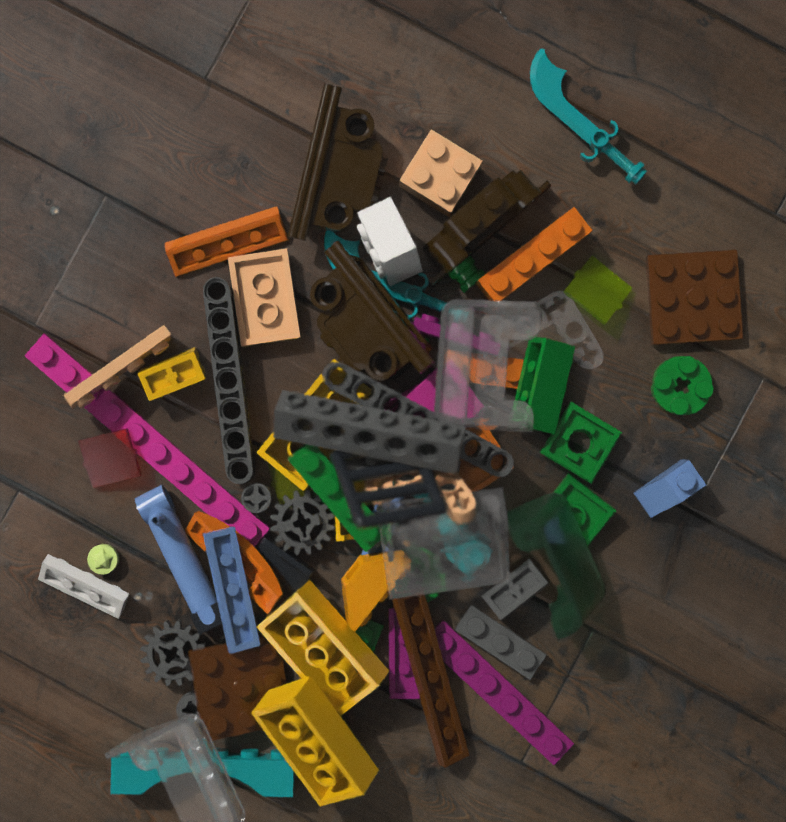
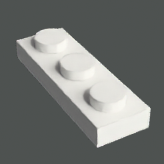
M49 554L42 562L38 580L119 619L124 611L129 593L116 585H111L96 578L89 572H84L68 564L63 559H57Z

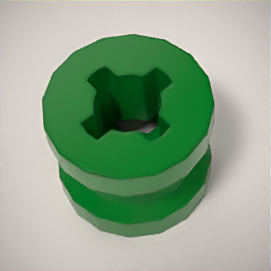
M469 256L450 272L448 276L452 280H457L460 284V290L465 293L486 273L483 269H478L475 266L473 257Z

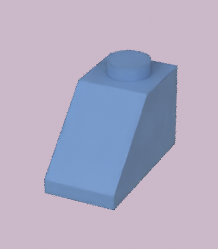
M681 459L633 494L649 517L652 518L683 502L706 486L692 463L689 460Z

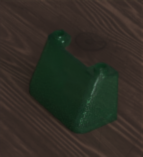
M549 493L508 510L507 523L512 539L519 549L530 552L542 547L545 548L560 582L557 585V599L549 604L552 628L557 639L560 640L580 629L605 597L606 589L568 500L560 493Z

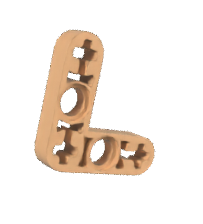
M432 470L447 504L448 510L446 514L457 524L471 522L476 517V501L459 474ZM419 472L408 473L415 477L411 481L400 480L401 476L406 475L402 474L366 480L364 487L365 491L378 489L377 487L381 489L422 482V478ZM453 484L456 488L451 491H444L441 489V486ZM392 500L375 502L374 504H383ZM457 500H459L461 507L456 506Z

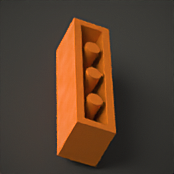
M573 207L476 282V285L491 305L495 307L587 237L593 230L577 209Z

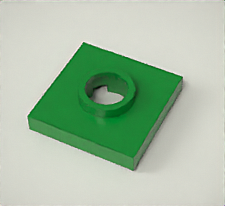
M569 402L560 417L555 434L549 435L539 453L592 484L622 432L573 402ZM575 432H583L590 439L589 449L584 453H575L569 447V438Z

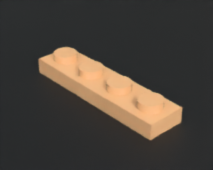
M165 325L161 326L64 394L66 402L72 409L76 406H79L80 409L87 406L95 399L93 394L102 388L107 391L120 382L118 378L126 371L133 373L145 364L143 359L153 353L157 356L170 346L168 342L171 340V333Z

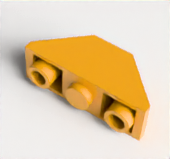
M398 549L359 555L341 578L345 618L350 629L354 632L359 626L363 627L368 623L372 616L373 608L378 602L382 603L391 592V585L397 578L401 579L409 570V563L412 559L404 550Z

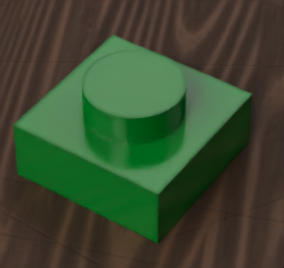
M370 619L363 627L359 626L355 632L374 651L384 624Z

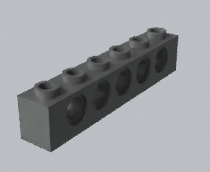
M282 390L274 409V438L452 474L457 473L462 453L465 426Z

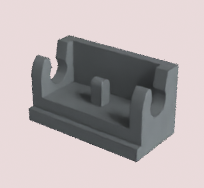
M528 559L482 597L500 621L503 622L549 584L531 560Z

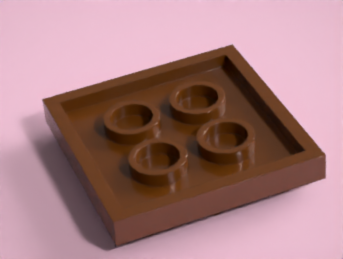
M737 250L646 256L651 345L743 339Z
M259 636L260 646L232 654L228 652L226 643L188 651L202 741L204 743L263 730L251 712L268 690L286 684L283 658L264 636Z

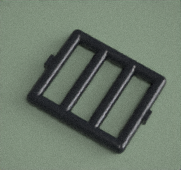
M338 450L333 451L330 455L354 524L358 529L396 523L398 527L410 525V520L444 515L448 510L431 469L402 463H392L348 471L345 461L368 457ZM419 472L422 478V482L356 492L353 484L354 482ZM427 493L432 504L365 515L362 508L363 504Z

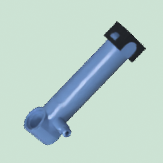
M160 485L136 497L137 509L145 523L149 525L192 613L190 617L199 635L222 624L216 593L175 512L174 503L164 485Z

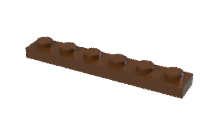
M416 585L391 597L438 764L446 768L470 755L422 586Z

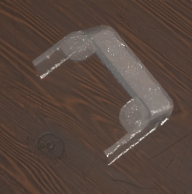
M187 714L136 733L104 753L106 758L109 759L129 752L132 761L138 768L145 771L156 768L181 822H244L245 810L206 725L195 714Z

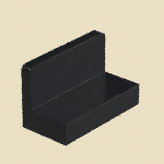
M268 535L263 538L257 548L271 567L277 580L294 593L308 581L315 571L312 566L291 551L284 550V546Z

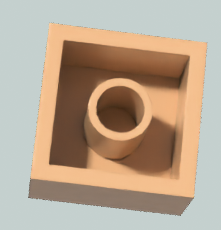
M431 129L399 180V187L450 218L481 168L483 161Z

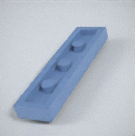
M231 526L203 533L228 652L232 654L260 646L235 527Z

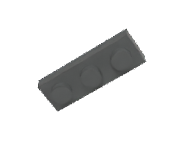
M470 604L455 627V631L529 680L546 657V653L472 604Z

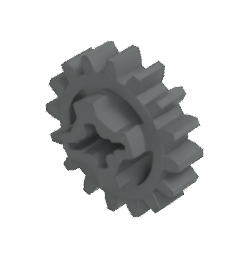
M295 490L293 499L288 495H284L283 500L285 504L276 503L274 507L279 513L270 516L272 520L277 521V525L270 528L271 531H278L280 534L275 541L280 542L284 540L286 542L284 550H288L291 546L295 547L296 555L300 553L301 548H305L308 555L311 554L312 546L314 545L317 549L321 550L323 548L321 540L330 541L331 539L326 532L327 530L335 529V525L329 523V520L334 518L335 515L327 513L326 509L328 507L325 503L323 505L320 503L321 499L318 495L315 498H311V490H307L304 496H301L300 492ZM305 502L314 505L320 513L314 514L306 509ZM293 505L294 514L290 519L283 521L286 510ZM300 509L304 518H310L311 523L306 526V531L302 529V526H296L295 521L300 517ZM323 524L320 534L315 539H312L311 531L314 526ZM293 531L299 535L301 542L292 539L286 532Z
M180 619L176 621L174 626H172L170 620H166L163 626L164 629L156 625L153 627L155 635L148 633L144 637L149 644L142 645L140 648L141 651L147 653L141 659V663H149L150 667L145 672L149 674L154 671L156 673L155 682H158L163 677L165 678L166 686H170L174 679H176L178 686H181L184 683V677L189 681L193 680L187 642L191 643L193 650L204 648L207 645L204 642L199 643L197 640L202 634L199 635L198 632L193 634L191 632L193 624L190 623L186 628H183L182 620ZM165 634H178L175 639L168 640L165 637L162 638ZM173 647H177L178 656L173 659L169 656L170 650ZM155 651L159 653L160 664H158L155 658ZM176 666L186 668L180 672L169 671L172 667Z

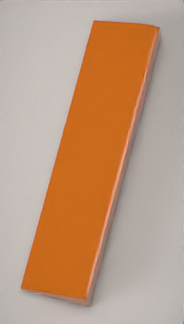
M276 206L165 243V252L175 277L226 261L228 257L244 255L287 241L288 237L278 207Z

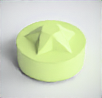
M109 544L97 545L88 554V565L97 574H108L118 566L119 554Z

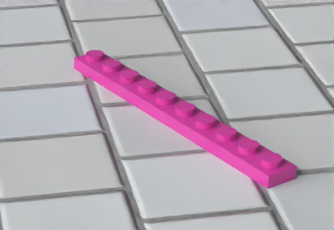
M45 333L25 354L28 360L65 392H69L93 375ZM102 388L93 394L95 399L84 408L206 514L217 518L230 527H235V530L254 547L270 530V527L254 513L246 510L235 496L111 389L105 391Z

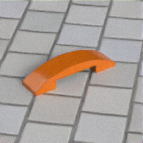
M197 511L192 516L185 532L205 552L206 547L203 533L230 526L217 518ZM236 531L246 580L251 584L249 595L269 614L283 595L281 587L271 567L259 551Z

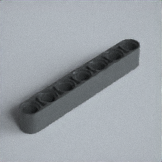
M213 277L205 282L203 297L225 471L227 478L231 482L243 484L249 482L254 477L256 467L232 287L226 280L220 277ZM218 284L224 285L226 289L224 297L214 300L211 296L212 288ZM220 314H227L229 325L225 329H217L215 327L216 317ZM230 343L233 347L232 356L226 360L221 359L218 354L220 346ZM234 373L237 378L236 386L229 390L225 389L222 384L224 375ZM232 402L238 403L241 408V413L236 419H230L226 414V408ZM234 432H240L244 436L245 442L240 449H235L230 445V436ZM237 462H243L248 466V474L244 479L234 475L233 467Z
M331 362L323 369L322 380L326 386L362 406L384 410L385 401L390 397H395L398 400L396 413L413 415L416 412L422 411L427 419L453 423L343 363ZM335 368H341L345 373L344 381L338 385L332 384L329 380L330 372ZM367 382L372 387L371 395L366 399H360L357 396V387ZM465 429L460 458L497 477H504L512 471L514 460L510 453ZM470 440H475L477 443L476 452L472 455H466L464 450L466 443ZM497 454H501L503 457L502 466L498 469H492V458Z

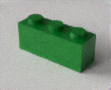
M529 336L509 424L555 434L560 421L563 398L567 390L566 385L570 367L573 364L575 346L549 338Z

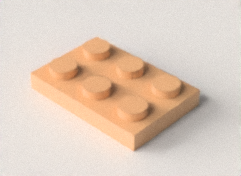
M288 249L228 257L241 346L245 347L301 338Z

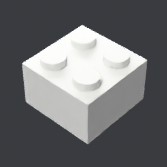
M391 197L357 212L361 224L356 225L367 253L370 254L373 260V265L380 279L386 277L389 285L393 286L423 271L416 246Z

